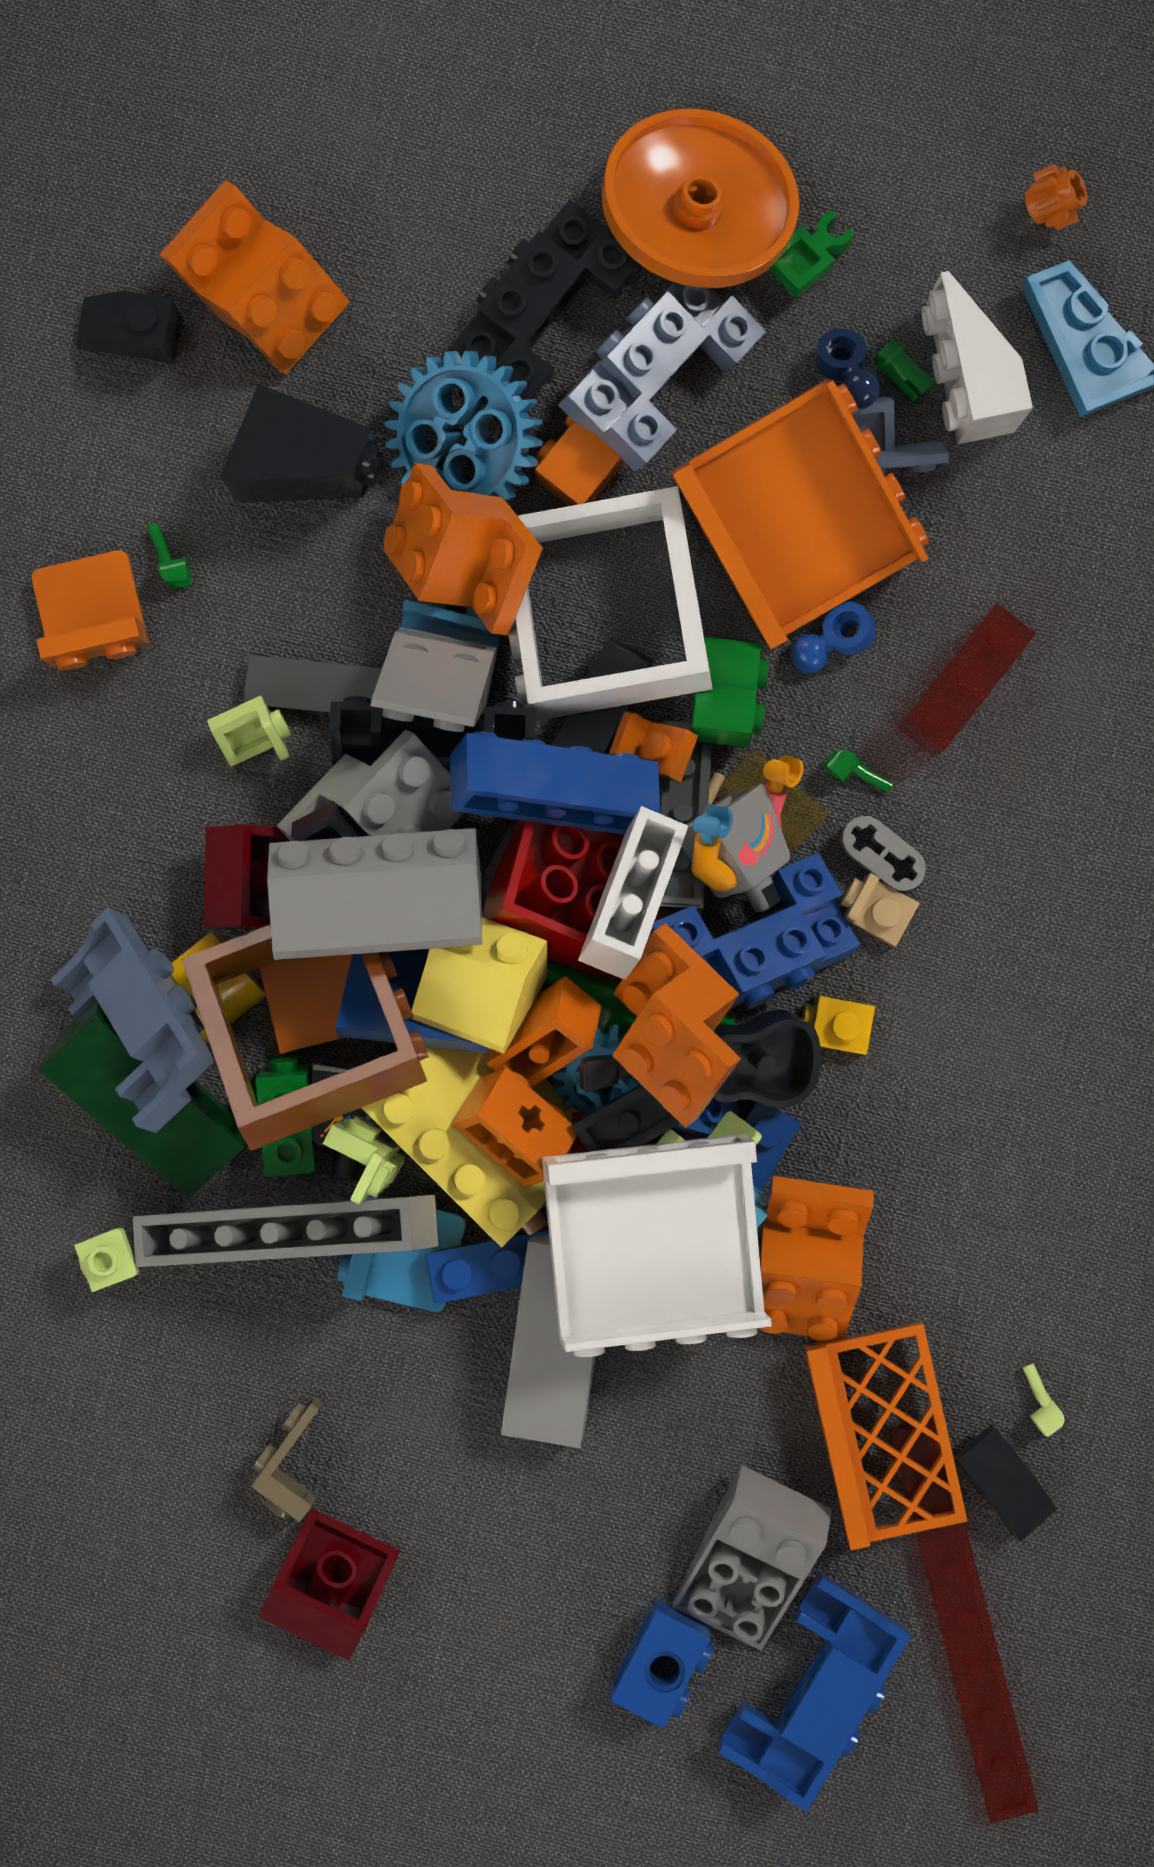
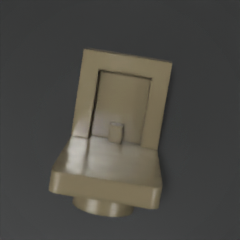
M316 1397L308 1408L300 1402L282 1425V1428L289 1432L278 1449L269 1443L252 1467L259 1475L251 1487L267 1498L264 1501L266 1507L284 1520L293 1517L300 1522L317 1497L278 1468V1465L322 1406L323 1402Z

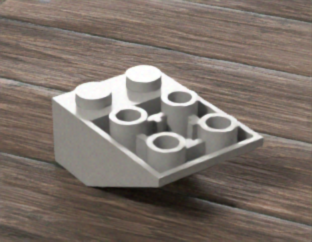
M400 627L394 632L372 696L371 706L383 708L382 715L384 717L399 721H413L414 715L434 719L433 726L443 730L463 732L465 725L474 727L488 703L498 646Z
M742 1465L719 1504L673 1601L672 1608L762 1651L826 1546L832 1508Z

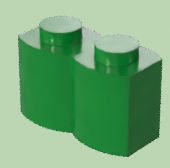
M704 637L713 689L694 693L690 732L698 735L696 742L749 748L752 733L761 734L765 704L756 703L757 688H766L769 660L760 659L761 643Z

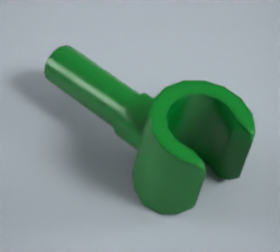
M158 523L147 526L160 561L159 573L166 586L171 589L191 586L192 578L187 558L172 559L171 552Z
M848 750L834 751L822 765L824 770L840 783H843L851 773L887 793L891 790L894 783L866 768Z

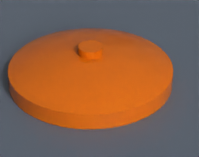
M669 110L654 114L636 123L621 136L613 147L602 181L601 198L603 212L612 234L622 248L647 270L672 282L692 287L722 288L734 286L752 280L766 272L786 250L796 227L799 214L797 183L790 166L781 152L763 134L748 124L731 116L709 110Z

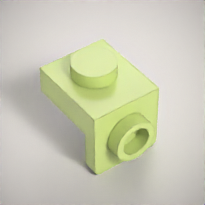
M261 695L207 720L211 733L230 767L273 747L281 761L290 757L284 739L291 737L290 730L280 710L278 709L270 713Z
M123 1228L109 1230L74 1245L79 1257L80 1268L87 1278L92 1292L134 1277L139 1273V1268L135 1266V1257Z

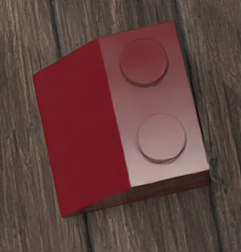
M250 824L205 827L203 928L257 930L270 925L267 882L269 844L290 841L278 827Z
M310 1508L258 1617L349 1661L365 1632L400 1550Z

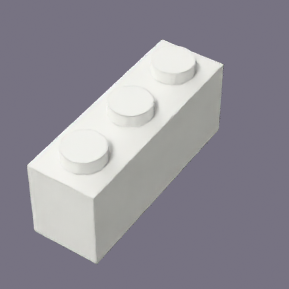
M643 806L640 807L626 830L578 961L621 979H627L643 954L688 825Z

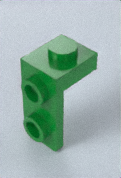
M281 1057L269 1060V1066L262 1067L256 1077L258 1105L311 1085L312 1063L299 1064L298 1057ZM312 1127L262 1146L264 1173L266 1176L309 1174L315 1170Z

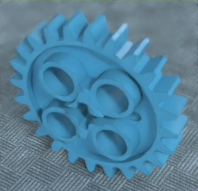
M448 351L444 354V362L439 357L426 358L428 371L422 367L410 370L415 384L405 382L397 385L400 392L405 396L404 401L389 402V406L399 413L398 420L385 422L387 428L397 431V438L386 442V447L399 449L400 456L391 463L392 468L406 467L408 470L400 483L403 485L404 482L408 481L414 463L432 465L451 490L495 497L500 496L504 500L514 499L516 493L511 483L519 486L528 484L529 479L521 469L523 467L538 466L539 463L528 454L529 448L543 445V441L530 436V429L543 424L541 419L528 417L527 411L537 404V400H522L520 394L527 386V382L515 381L509 383L513 368L511 366H501L495 371L496 357L484 356L479 362L477 351H464L462 359L458 351ZM457 385L463 390L465 396L464 405L460 410H457L452 402V392ZM485 396L488 398V404L484 410L480 411L483 397ZM494 416L498 417L503 426V433L498 441H495L489 432V423ZM467 424L463 431L459 429L460 425ZM430 426L436 431L438 437L436 448L433 451L430 450L425 441V433ZM463 436L468 439L467 442L460 443ZM444 456H447L443 465V470H441L439 468V463ZM466 457H469L475 466V475L471 482L466 479L462 471V464Z

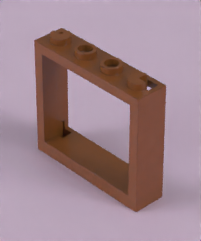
M271 924L182 958L237 1127L251 1151L427 1082L420 1061L428 1058L429 1055L419 1030L409 1033L404 1020L414 1016L403 988L392 991L388 979L398 975L389 952L362 953L361 955L398 1051L260 1105L257 1104L217 984L278 961L274 960Z

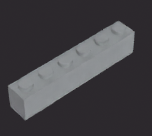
M435 1195L366 1199L360 1205L352 1201H336L133 1216L136 1267L413 1251L438 1247Z

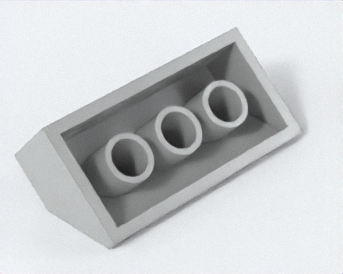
M476 828L269 844L267 882L274 960L483 945L481 872Z

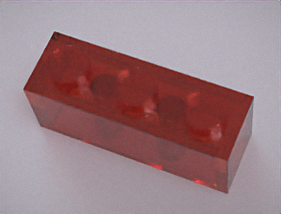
M996 603L983 616L896 728L934 758L941 754L1036 633Z

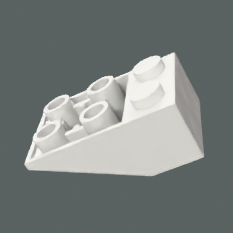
M949 271L941 272L933 290L929 292V298L926 302L927 306L922 307L921 313L925 334L927 336L933 335L937 353L932 355L934 377L937 384L944 383L947 401L942 404L945 427L948 432L954 431L957 445L1014 433L1033 408L1023 360Z

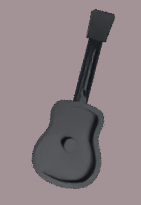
M771 1010L743 1024H720L714 1030V1033L741 1058L714 1095L716 1100L729 1103L750 1099L770 1107L788 1108L804 1101L811 1094L820 1070V1041L816 1030L797 1014L788 1010ZM613 1054L583 1057L580 1060L579 1086L586 1093L616 1085L619 1079L634 1077L612 1056Z

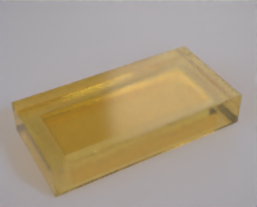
M754 748L721 787L727 793L732 794L760 783H770L763 775V768L769 760ZM797 785L794 787L784 786L787 790V795L781 812L782 833L787 846L796 851L828 815V812Z

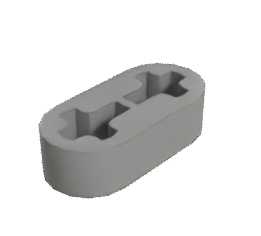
M860 816L852 819L844 826L840 834V844L843 852L869 874L872 873L879 877L880 882L899 892L914 889L922 882L926 873L924 858L916 849L879 820L871 816ZM867 826L874 831L871 840L882 849L881 852L877 854L869 847H864L860 851L856 850L852 846L856 841L855 836L851 834L853 828L862 831ZM887 854L897 861H902L906 857L913 862L909 868L911 873L914 874L912 880L904 877L898 882L891 877L895 872L894 867L883 858Z

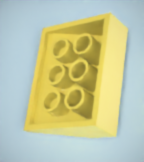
M425 1046L429 1057L421 1060L420 1063L427 1082L361 1108L502 1248L538 1212L546 1201L544 1181L525 1187L451 1125L479 1078L495 1072L486 1064L489 1053ZM546 1078L531 1087L546 1102L559 1107L565 1113L566 1119L571 1122V1112H578L574 1107L568 1109L562 1107L563 1096L554 1093V1086Z

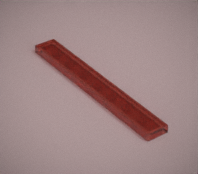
M930 1418L926 1427L936 1432L934 1420ZM906 1424L888 1429L892 1446L900 1451L915 1427L911 1424ZM921 1432L906 1456L930 1470L941 1453L939 1443ZM902 1462L898 1469L905 1497L911 1500L925 1476ZM943 1465L937 1476L947 1482ZM932 1481L918 1506L932 1515L953 1511L950 1492ZM914 1511L911 1514V1519L922 1517ZM963 1522L916 1532L915 1536L987 1818L991 1824L1038 1812L1039 1809L966 1524Z

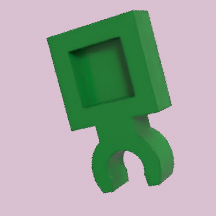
M834 211L828 212L820 218L814 234L811 235L803 226L794 231L782 256L768 269L796 298L800 297L833 269L835 259L831 255L844 253L851 246L854 232L851 229L838 237L828 233V230L836 222L837 214Z

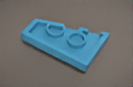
M1070 260L1030 275L1021 282L1022 290L1080 418L1154 388V363L1140 349L1143 343L1131 330L1127 333L1108 312V303Z

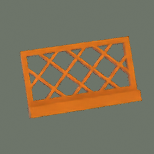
M923 1322L825 1343L824 1341L804 1344L846 1539L850 1550L870 1547V1542L968 1522ZM915 1336L919 1355L908 1372L885 1358L895 1340ZM884 1343L878 1353L868 1347ZM859 1348L874 1358L859 1383L841 1371L838 1352ZM880 1363L904 1377L889 1402L866 1388L867 1383ZM921 1366L925 1383L914 1377ZM844 1382L855 1388L849 1399H847ZM910 1383L927 1392L930 1404L919 1421L895 1407ZM861 1393L885 1407L870 1432L852 1421L850 1410ZM891 1412L915 1427L900 1451L877 1437ZM931 1416H933L936 1432L926 1427ZM855 1431L866 1437L859 1448ZM921 1432L936 1440L940 1447L941 1453L930 1470L906 1456ZM872 1442L895 1456L881 1481L864 1471L861 1462ZM902 1462L925 1476L911 1500L887 1486ZM943 1465L947 1482L937 1476ZM866 1480L876 1486L870 1498ZM932 1481L950 1492L953 1511L932 1515L918 1506ZM884 1491L904 1504L906 1508L896 1523L876 1527L872 1509ZM913 1511L922 1516L921 1518L908 1520Z

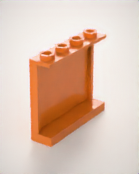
M830 379L822 381L669 471L770 650L788 640L787 634L916 560L923 563L929 559L923 546L929 543L923 527L916 517L908 520L899 504L906 499L900 484L892 473L884 476L876 461V458L882 455L877 441L868 428L861 432L852 416L854 412L858 411L854 398L844 383L837 387L834 381Z

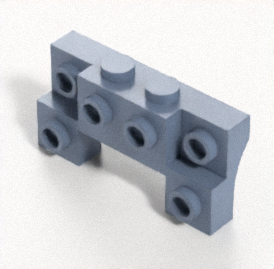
M671 282L653 303L646 297L625 318L631 324L628 330L621 335L616 329L595 350L601 357L600 360L559 402L558 406L575 423L585 427L602 439L635 472L644 466L677 430L649 400L688 357L700 346L725 373L736 365L766 332L733 295L723 301L712 288L692 287Z
M107 907L90 924L88 935L78 952L50 980L55 987L70 992L75 1001L68 1007L72 1016L78 1017L97 999L130 1057L143 1061L115 1090L119 1097L134 1101L140 1111L132 1118L136 1127L157 1133L192 1100L186 1088L215 1062V1058L199 1034L204 1029V1025L194 1011L197 1008V1004L194 998L184 988L179 986L172 975L174 966L170 960L156 949L148 951L128 917Z

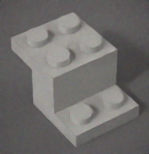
M405 730L371 766L344 754L283 818L277 827L290 841H295L291 837L292 822L332 801L350 817L366 836L448 830L464 812L451 811L450 773L414 733Z

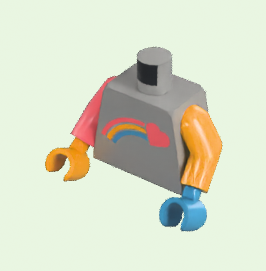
M783 755L779 760L773 759L768 761L763 768V775L770 783L754 785L727 795L715 805L708 804L705 812L687 824L688 829L681 847L692 861L691 871L693 875L708 885L715 896L724 898L744 891L756 913L764 911L781 901L782 898L770 875L790 859V852L782 833L781 812L787 795V790L784 786H796L803 775L804 769L801 760Z

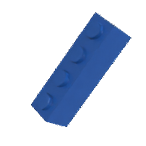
M485 731L472 734L466 733L450 754L451 811L625 835L628 826L641 806L660 814L658 762L643 760L631 753L610 755L593 752L592 749L584 746L564 748L546 745L538 739L517 741L498 738L494 733Z

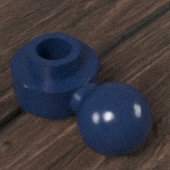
M848 329L828 331L819 339L817 344L816 365L818 370L827 378L842 381L841 384L844 383L858 409L870 407L877 401L880 395V384L873 373L863 370L867 351L864 339L858 333Z

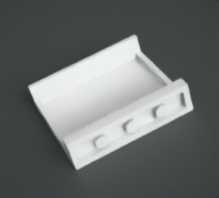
M746 1134L542 1157L559 1340L565 1352L573 1351L574 1356L593 1357L603 1354L605 1352L604 1347L625 1345L626 1350L641 1351L654 1348L656 1341L676 1338V1343L696 1344L706 1341L707 1334L726 1332V1335L731 1338H745L756 1335L757 1328L772 1326L771 1318L764 1312L751 1168V1163L757 1162L756 1144L753 1139Z

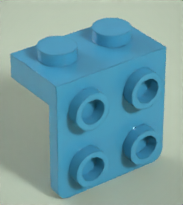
M379 1194V1195L377 1196V1198H374V1197H372V1196H369L367 1199H379V1198H391V1197H388V1196H384V1195H380V1194ZM436 1209L438 1247L413 1251L342 1255L336 1281L345 1283L342 1296L362 1301L365 1295L434 1313L442 1311L446 1302L438 1304L433 1302L425 1253L461 1246L466 1226L465 1219L461 1215Z

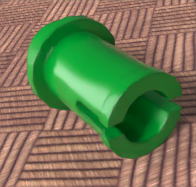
M893 339L874 357L873 361L879 366L876 371L878 374L883 371L909 398V401L913 403L935 380L930 378L905 351L908 346L905 342L900 345Z

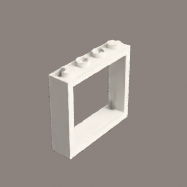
M678 486L518 516L539 543L663 520L687 660L543 687L529 589L527 587L515 617L517 628L510 630L509 640L513 658L522 659L524 675L515 676L519 702L528 704L530 708H536V721L713 689Z

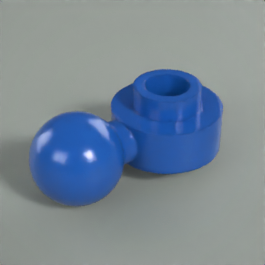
M844 602L831 609L825 617L822 635L805 634L794 641L790 649L792 664L803 673H815L824 668L828 662L829 653L833 650L843 655H856L863 652L871 645L875 638V620L858 603ZM858 626V632L853 637L847 638L848 631Z

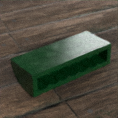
M96 999L55 1041L40 1063L38 1071L189 1199L245 1148V1140L237 1127L234 1115L198 1082L194 1081L186 1088L192 1100L157 1133L136 1127L132 1118L140 1111L134 1101L119 1097L115 1088L140 1066L143 1061L130 1057Z

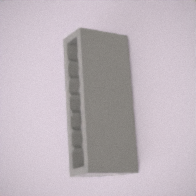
M549 1234L538 1235L530 1238L527 1244L501 1435L581 1448L596 1356H574L573 1351L565 1352L559 1340Z

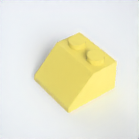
M482 917L483 945L429 949L412 1007L414 1017L411 1019L505 1054L548 977L547 940Z

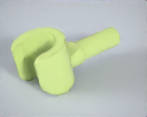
M1034 1363L1023 1367V1371L1036 1400L1042 1407L1029 1417L1044 1436L1049 1437L1063 1426L1064 1415L1046 1392Z

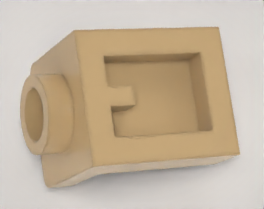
M870 873L865 875L862 882L856 878L853 879L840 904L847 907L844 913L847 922L890 946L896 947L920 903L880 882L879 877Z

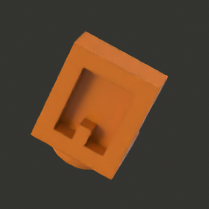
M626 711L620 721L609 754L631 753L643 760L658 762L659 778L681 783L698 735L687 729L650 722L636 713Z

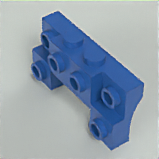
M819 853L780 868L772 876L771 879L782 898L780 903L784 910L713 940L693 905L655 921L649 937L654 930L666 923L740 994L730 1009L744 1003L748 1009L759 1006L774 996L773 990L787 985L789 990L797 989L815 978L816 971L851 956L860 946L859 941L836 903L843 894Z
M820 1571L795 1610L794 1617L796 1622L825 1640L779 1718L775 1721L746 1702L741 1701L716 1743L720 1755L747 1770L774 1789L783 1798L806 1812L809 1810L839 1757L842 1755L846 1758L854 1749L860 1735V1730L857 1729L866 1712L872 1714L880 1705L886 1691L883 1683L912 1636L907 1627L865 1603L861 1596Z

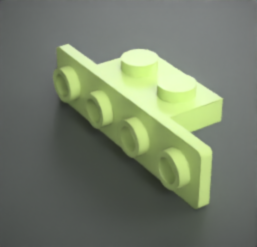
M355 1115L354 1119L347 1120L344 1118L333 1124L323 1144L366 1165L350 1198V1201L360 1205L369 1196L377 1198L379 1193H382L385 1188H388L390 1183L394 1182L406 1157L398 1153L401 1147L393 1139L389 1141L379 1136L382 1131L380 1126Z

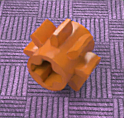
M1056 164L1033 173L1036 183L1030 185V188L1025 192L1026 207L1031 218L1037 224L1045 223L1047 228L1055 226L1056 230L1078 222L1079 219L1076 211L1081 210L1082 206L1087 203L1086 187L1079 173L1075 170L1067 171L1065 166L1058 169Z

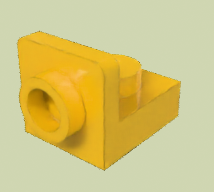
M821 995L814 997L813 1005L805 1004L802 1019L816 1030L820 1047L867 1055L875 1006L833 999Z

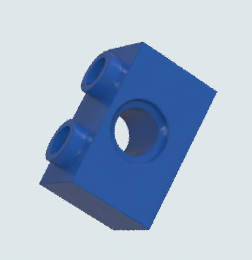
M655 1598L609 1686L610 1701L664 1729L671 1715L678 1718L683 1712L691 1692L686 1686L694 1670L702 1673L712 1655L714 1645L709 1643L711 1637L708 1625ZM662 1655L671 1656L678 1662L675 1670L666 1675L657 1674L650 1668L653 1660Z

